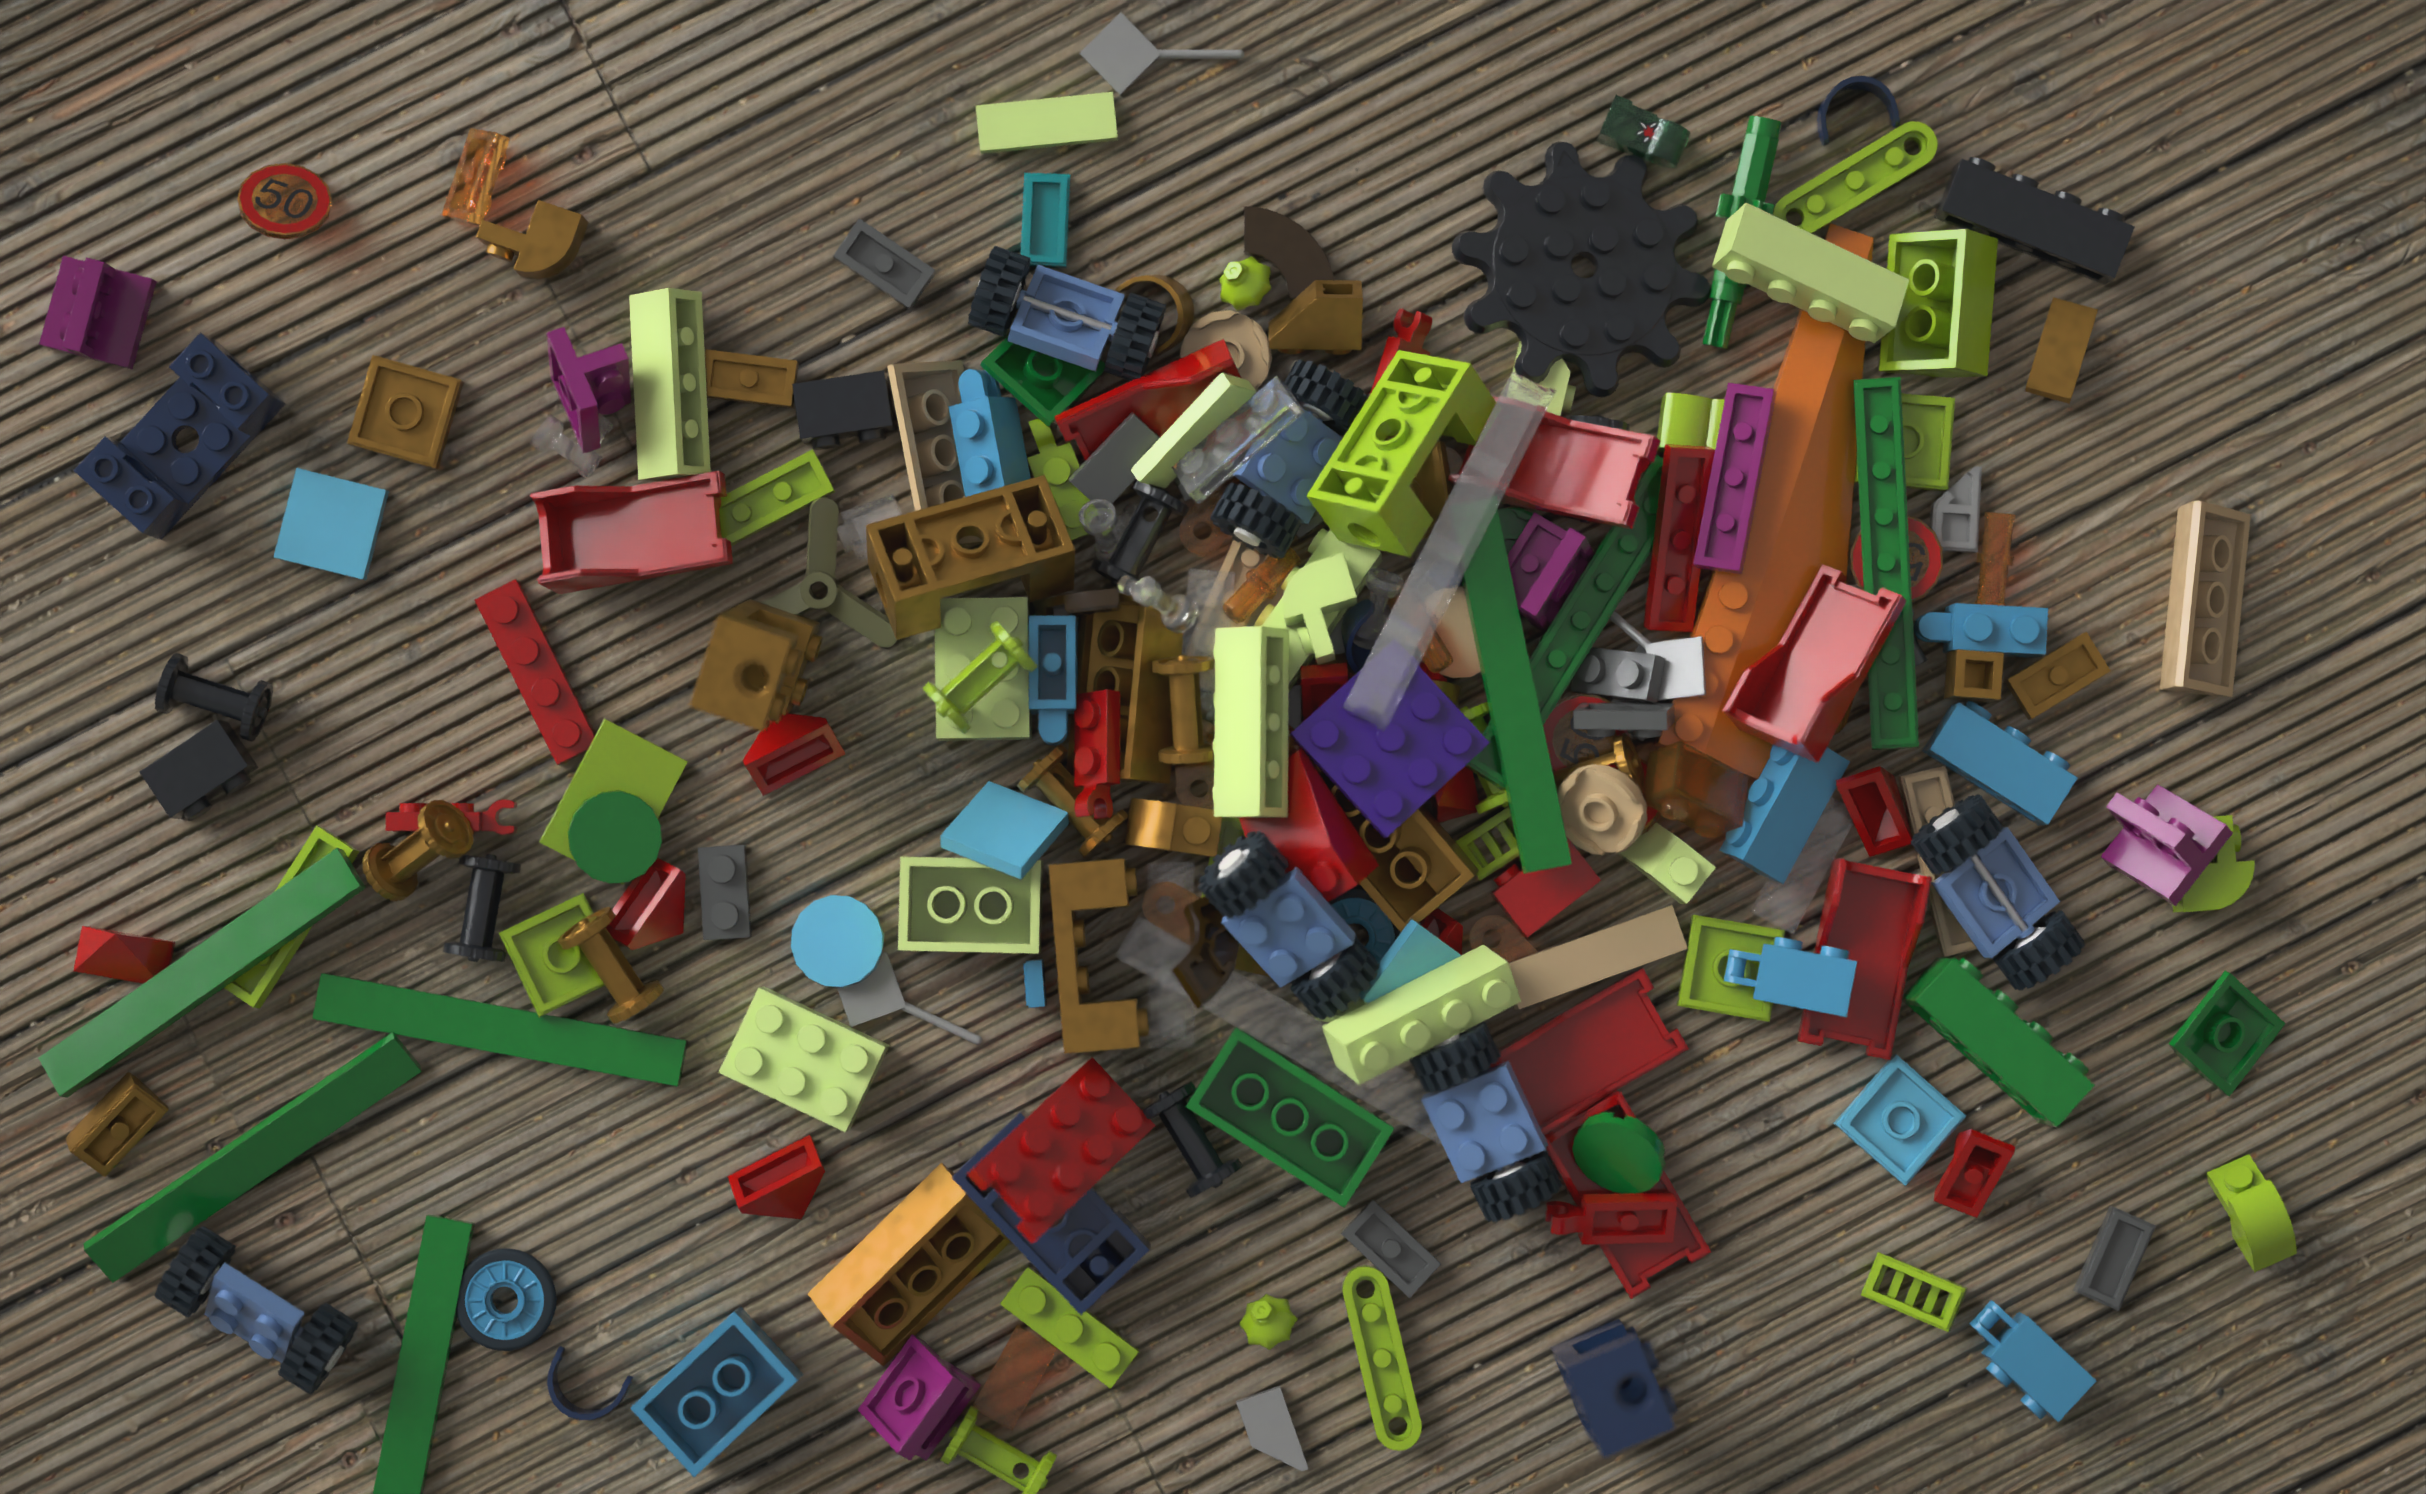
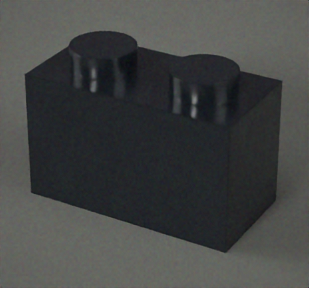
M884 370L792 384L800 439L804 444L812 443L813 450L839 447L840 439L858 436L859 443L882 441L886 439L885 432L896 431L889 381Z
M216 720L141 770L140 774L170 818L183 819L186 817L188 821H192L210 810L212 805L209 801L223 791L227 795H231L246 786L251 781L248 775L259 767L229 722Z

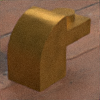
M538 200L526 234L482 220L476 238L484 245H487L485 252L489 255L512 262L514 255L518 256L513 270L521 277L543 279L562 272L572 263L580 249L589 222L579 213Z
M1131 798L1124 844L1215 857L1218 851L1222 817H1214L1213 809Z

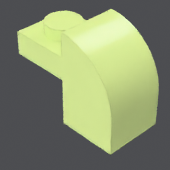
M1343 553L1311 562L1302 567L1290 579L1283 596L1282 608L1286 627L1304 621L1305 626L1297 629L1305 656L1314 653L1317 665L1335 660V653L1323 615L1357 604V596Z

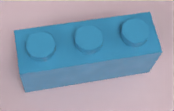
M1967 701L1966 705L1960 702L1952 704L1922 752L2038 826L2048 825L2078 778L2067 771L2070 764L2050 751H2046L2044 755L2038 753L2028 746L2031 739L2011 726H2007L2005 730H2002L1989 721L1992 714L1978 704Z
M1773 745L1769 760L1759 778L1751 785L1748 791V798L1737 819L1728 827L1726 839L1719 851L1759 875L1784 884L1837 787L1836 780L1842 778L1850 761L1831 749L1826 748L1819 763H1816Z

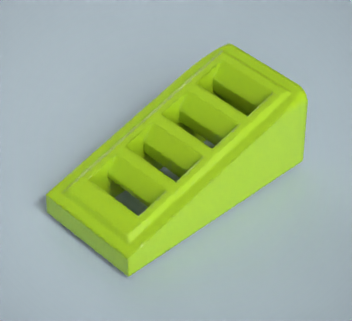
M1507 807L1456 841L1457 845L1479 869L1476 875L1480 881L1519 856L1515 833L1506 821L1511 817L1510 807ZM1495 827L1498 829L1511 850L1504 853L1490 832L1491 829ZM1479 837L1482 838L1495 858L1490 864L1474 842Z
M1878 1252L1861 1296L1949 1332L1952 1329L1968 1288ZM1890 1267L1895 1269L1896 1273L1886 1295L1878 1291L1887 1268ZM1907 1274L1914 1277L1903 1302L1896 1299ZM1923 1282H1926L1932 1286L1921 1309L1914 1306ZM1942 1289L1950 1293L1941 1315L1938 1316L1933 1314L1932 1311Z

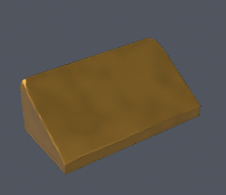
M127 1072L67 1135L66 1142L69 1151L106 1177L165 1115L169 1108L135 1075Z

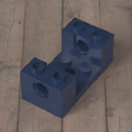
M201 332L169 366L179 376V379L124 439L118 442L105 436L73 470L141 533L160 540L165 537L286 404L222 345ZM185 428H194L199 435V443L193 451L182 453L176 445L177 435Z
M1023 1109L951 1178L1073 1308L1082 1315L1150 1250L1151 1244L1120 1211L1116 1213L1093 1187L1065 1213L1064 1219L1059 1225L1050 1227L1033 1244L1026 1239L1016 1228L1022 1221L1018 1214L991 1185L982 1191L967 1174L1029 1116Z
M1617 1319L1550 1347L1585 1433L1603 1458L1675 1429L1671 1419V1415L1678 1413L1675 1402L1667 1386L1659 1388L1652 1372L1659 1368L1655 1354L1648 1341L1640 1342L1633 1326L1625 1329L1624 1324Z

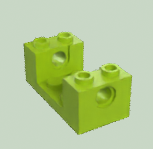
M1398 350L1306 497L1339 541L1411 557L1433 519L1411 489L1410 484L1441 435L1454 437L1460 443L1479 446L1501 409L1471 363ZM1396 435L1394 438L1385 441L1388 436Z

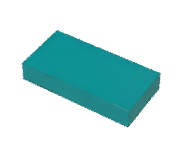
M1024 173L1021 255L1031 258L1029 267L1041 265L1047 268H1067L1070 174Z

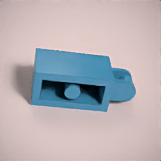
M968 369L960 375L958 382L962 403L948 407L965 497L1031 479L1016 398L1002 397L999 382L986 370Z
M1954 603L1945 607V613L1930 612L1918 617L1914 623L1913 630L1915 636L1923 642L1943 643V653L1959 649L2004 653L2006 657L2037 658L2046 655L2048 608Z
M1029 616V657L1038 666L1032 673L1029 671V711L1031 714H1039V734L1042 740L1048 745L1056 746L1066 740L1068 735V714H1074L1077 706L1078 622L1076 616Z
M1775 937L1774 945L1763 944L1761 955L1729 949L1723 981L1755 987L1753 999L1847 1017L1857 961L1848 960V950L1821 946L1820 954L1801 951L1802 941ZM1747 960L1760 962L1757 980L1743 978Z
M1990 1300L1982 1311L1969 1323L1989 1343L1981 1352L1991 1362L1986 1367V1370L2006 1388L2013 1382L2025 1393L2020 1401L2040 1420L2047 1414L2059 1422L2096 1382L2083 1367L2035 1322L2020 1312L2012 1319L2002 1308ZM2001 1319L2006 1326L1994 1337L1989 1330Z

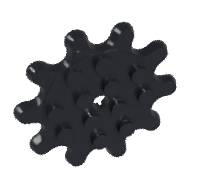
M1559 141L1553 143L1545 153L1546 176L1538 185H1524L1508 172L1501 170L1490 173L1484 180L1483 193L1497 210L1498 220L1496 226L1492 230L1483 233L1464 231L1459 233L1452 243L1454 258L1461 264L1480 269L1488 280V289L1485 295L1470 303L1464 311V322L1468 329L1475 334H1486L1495 329L1504 328L1511 330L1517 335L1522 347L1514 368L1518 379L1523 383L1532 385L1542 382L1547 377L1553 364L1563 359L1580 368L1586 389L1591 395L1605 398L1612 395L1619 385L1617 366L1620 358L1625 354L1631 352L1640 353L1652 364L1661 368L1670 367L1677 362L1681 349L1676 338L1666 327L1665 318L1667 312L1671 308L1680 305L1689 307L1703 305L1709 299L1711 286L1703 275L1683 269L1675 258L1677 244L1694 234L1698 227L1696 212L1691 207L1681 204L1667 210H1657L1649 206L1642 196V188L1647 179L1648 168L1641 157L1625 155L1616 162L1609 175L1594 177L1582 168L1576 148L1568 142ZM1578 255L1589 259L1593 266H1596L1594 275L1590 278L1577 276L1571 267L1572 259Z

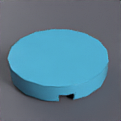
M830 895L813 901L799 914L792 928L791 950L796 965L809 979L826 987L846 988L862 982L876 969L883 953L884 933L879 918L866 904L850 896Z

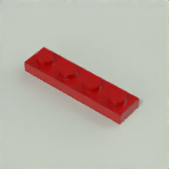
M1665 444L1643 624L1648 630L1693 632L1701 568H1696L1693 563L1715 449L1711 447Z
M514 579L475 599L474 601L556 764L562 765L587 752L595 732L519 580Z

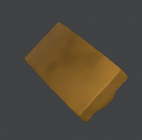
M2053 297L2025 392L2070 404L2098 309Z

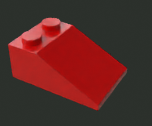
M1303 748L1288 756V817L1239 818L1245 838L1249 832L1253 831L1255 833L1261 831L1287 859L1288 868L1285 869L1286 874L1298 868L1327 902L1357 886L1379 866Z

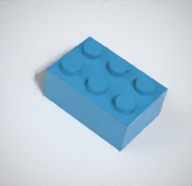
M740 1306L630 1409L687 1471L695 1477L802 1377L803 1373Z

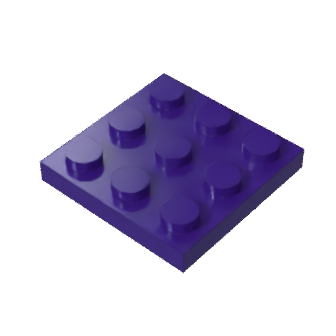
M1395 639L1290 734V737L1303 748L1313 762L1384 839L1394 832L1490 743Z

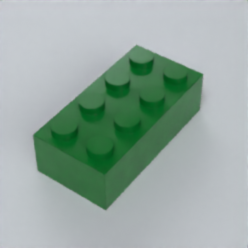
M1936 957L1904 993L1902 1001L2038 1123L2058 1127L2095 1086L2085 1077L2090 1070L2071 1053L2067 1052L2064 1054L2059 1050L2056 1051L2050 1045L2054 1040L2053 1036L2037 1022L2032 1020L2029 1023L2024 1019H2020L2015 1014L2019 1008L2018 1005L1999 989L1994 992L1982 985L1979 981L1983 978V974L1964 958L1958 960L1955 957Z
M1237 1026L1229 1035L1186 1104V1107L1343 1208L1349 1202L1395 1129L1383 1119Z

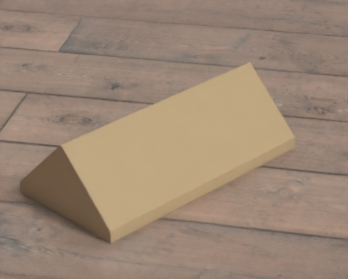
M962 360L888 365L915 511L965 497L948 407L962 403L958 385L960 375L964 372ZM965 536L958 541V544L963 548L983 544V541L976 536Z
M2192 501L2178 507L2160 690L2233 697L2251 514L2205 501Z

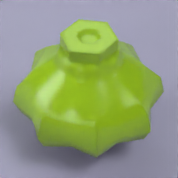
M1252 256L1242 261L1228 263L1223 271L1224 274L1219 278L1221 283V301L1230 303L1236 311H1241L1249 306H1259L1263 296L1271 291L1269 281L1270 267L1259 263Z
M1265 1294L1259 1300L1247 1303L1246 1313L1240 1321V1327L1247 1334L1249 1345H1261L1271 1350L1278 1343L1290 1340L1291 1329L1298 1318L1292 1313L1289 1300L1274 1298Z

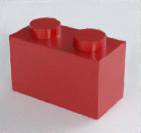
M1567 836L1572 861L1571 865L1523 874V870H1520L1516 864H1513L1493 880L1498 888L1490 894L1525 938H1528L1601 881Z

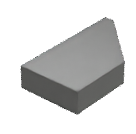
M1975 466L1931 504L1930 531L1934 534L1940 551L1978 552L1982 467Z
M1280 1386L1236 1401L1251 1447L1300 1471L1309 1469Z

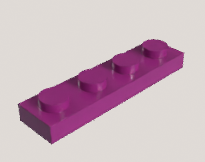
M1728 383L1693 563L1696 568L1735 574L1743 573L1777 394L1774 389Z

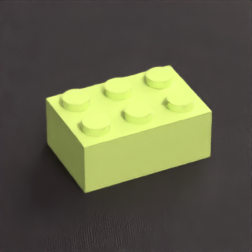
M1028 597L940 598L941 628L935 629V686L940 690L997 639L989 627L995 621L1013 639L1018 637L1024 643L1021 648L1029 655L1030 601ZM1003 652L995 653L991 659L992 664L998 668L1003 667L1007 662V656ZM1020 664L963 715L971 727L965 734L947 716L943 718L937 712L938 706L936 705V739L939 741L1032 739V714L1029 711V671Z
M900 857L898 950L1041 953L1043 860H1038L1021 880L968 858Z
M764 986L758 987L718 1073L841 1131L847 1132L851 1129L890 1045Z

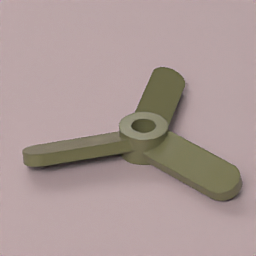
M817 498L811 503L809 509L806 577L801 583L761 603L799 616L813 609H824L878 646L884 648L893 646L897 640L888 617L839 585L835 577L838 506L830 498ZM820 581L827 586L828 593L826 597L819 598L814 595L812 591L814 582Z

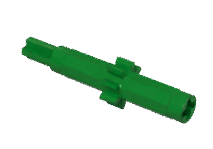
M1749 116L1731 195L1722 193L1719 197L1715 216L1726 218L1725 224L1727 219L1745 203L1773 215L1775 204L1765 203L1782 122L1760 116ZM1714 269L1709 294L1712 302L1702 344L1728 349L1737 304L1741 305L1746 284L1732 281L1725 273Z

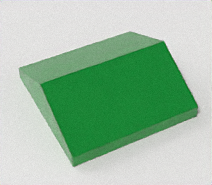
M1007 337L981 362L980 366L1046 426L1050 427L1056 422L1054 416L1071 409L1104 373L1105 363L1100 360L1095 372L1008 342Z
M2224 971L2168 1044L2185 1064L2222 1093L2230 1097L2286 1023L2231 973Z

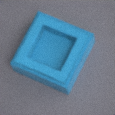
M1044 959L1027 960L1023 963L1026 1006L1029 1005V1008L1047 1006Z

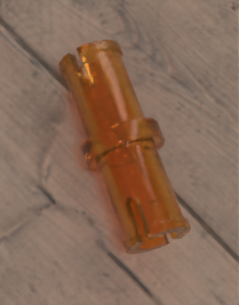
M1985 512L1986 519L1982 553H1977L1976 563H1980V572L1975 604L2005 606L2008 567L2014 565V557L2010 556L2015 515Z

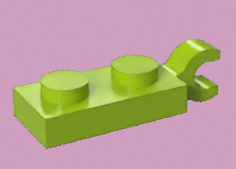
M1039 418L1029 421V426L1040 452L1027 458L1034 478L1045 475L1071 541L1103 530L1094 503L1069 481V477L1080 467L1071 442L1057 447L1050 427L1046 426Z

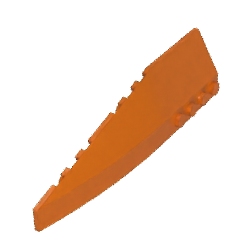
M1832 223L1828 225L1824 240L1872 262L1873 237ZM1802 309L1799 311L1773 388L1777 394L1743 573L1711 571L1694 621L1693 632L1689 636V638L1703 637L1706 695L1668 700L1667 703H1674L1675 722L1668 730H1662V735L1655 737L1653 742L1654 746L1753 780H1757L1770 758L1773 744L1740 731L1723 709L1745 669L1779 644L1822 564L1843 572L1847 578L1857 455L1854 380L1863 379L1866 341L1852 337L1849 331L1830 322L1815 320L1808 312Z

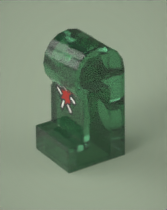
M1616 95L1596 142L1630 155L1639 156L1643 160L1662 167L1677 168L1691 135L1690 131L1679 124L1659 118L1654 113L1632 105V101Z

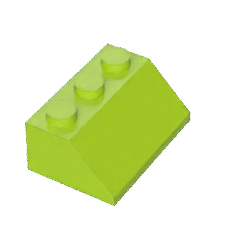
M1969 229L1889 235L1887 269L1909 279V283L1895 328L1881 338L1879 371L1945 378L1988 376L1998 238Z

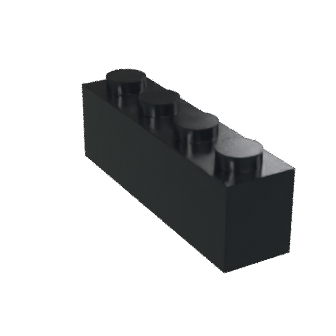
M1970 157L1969 161L1961 159L1953 167L1934 218L1961 229H1969L1998 238L1999 244L2103 285H2106L2116 277L2135 226L2124 222L2125 217L2122 214L2106 208H2099L2098 211H2094L2081 206L2082 200L2067 192L2056 191L2053 195L2038 189L2039 183L2024 175L2013 174L2010 178L1995 172L1996 166L1984 159Z

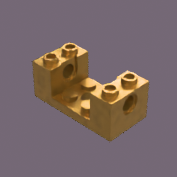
M1045 475L866 525L868 566L896 640L941 628L940 598L1021 576L1022 584L1030 602L1074 590L1075 549ZM965 536H976L983 541V544L976 549L969 550L962 548L958 541Z
M751 599L718 615L689 707L760 731L769 727L771 721L778 723L782 714L785 715L790 712L793 705L800 707L804 700L809 680L802 677L807 661L814 663L819 654L823 636L816 633L820 623Z
M1125 859L1049 865L1064 1054L1138 1048L1141 1045V1037L1149 1036L1147 1007L1138 1008L1137 998L1082 1003L1081 995L1090 993L1088 965L1079 966L1078 948L1086 947L1084 919L1075 920V910L1130 906L1129 897L1138 896L1136 868H1127Z

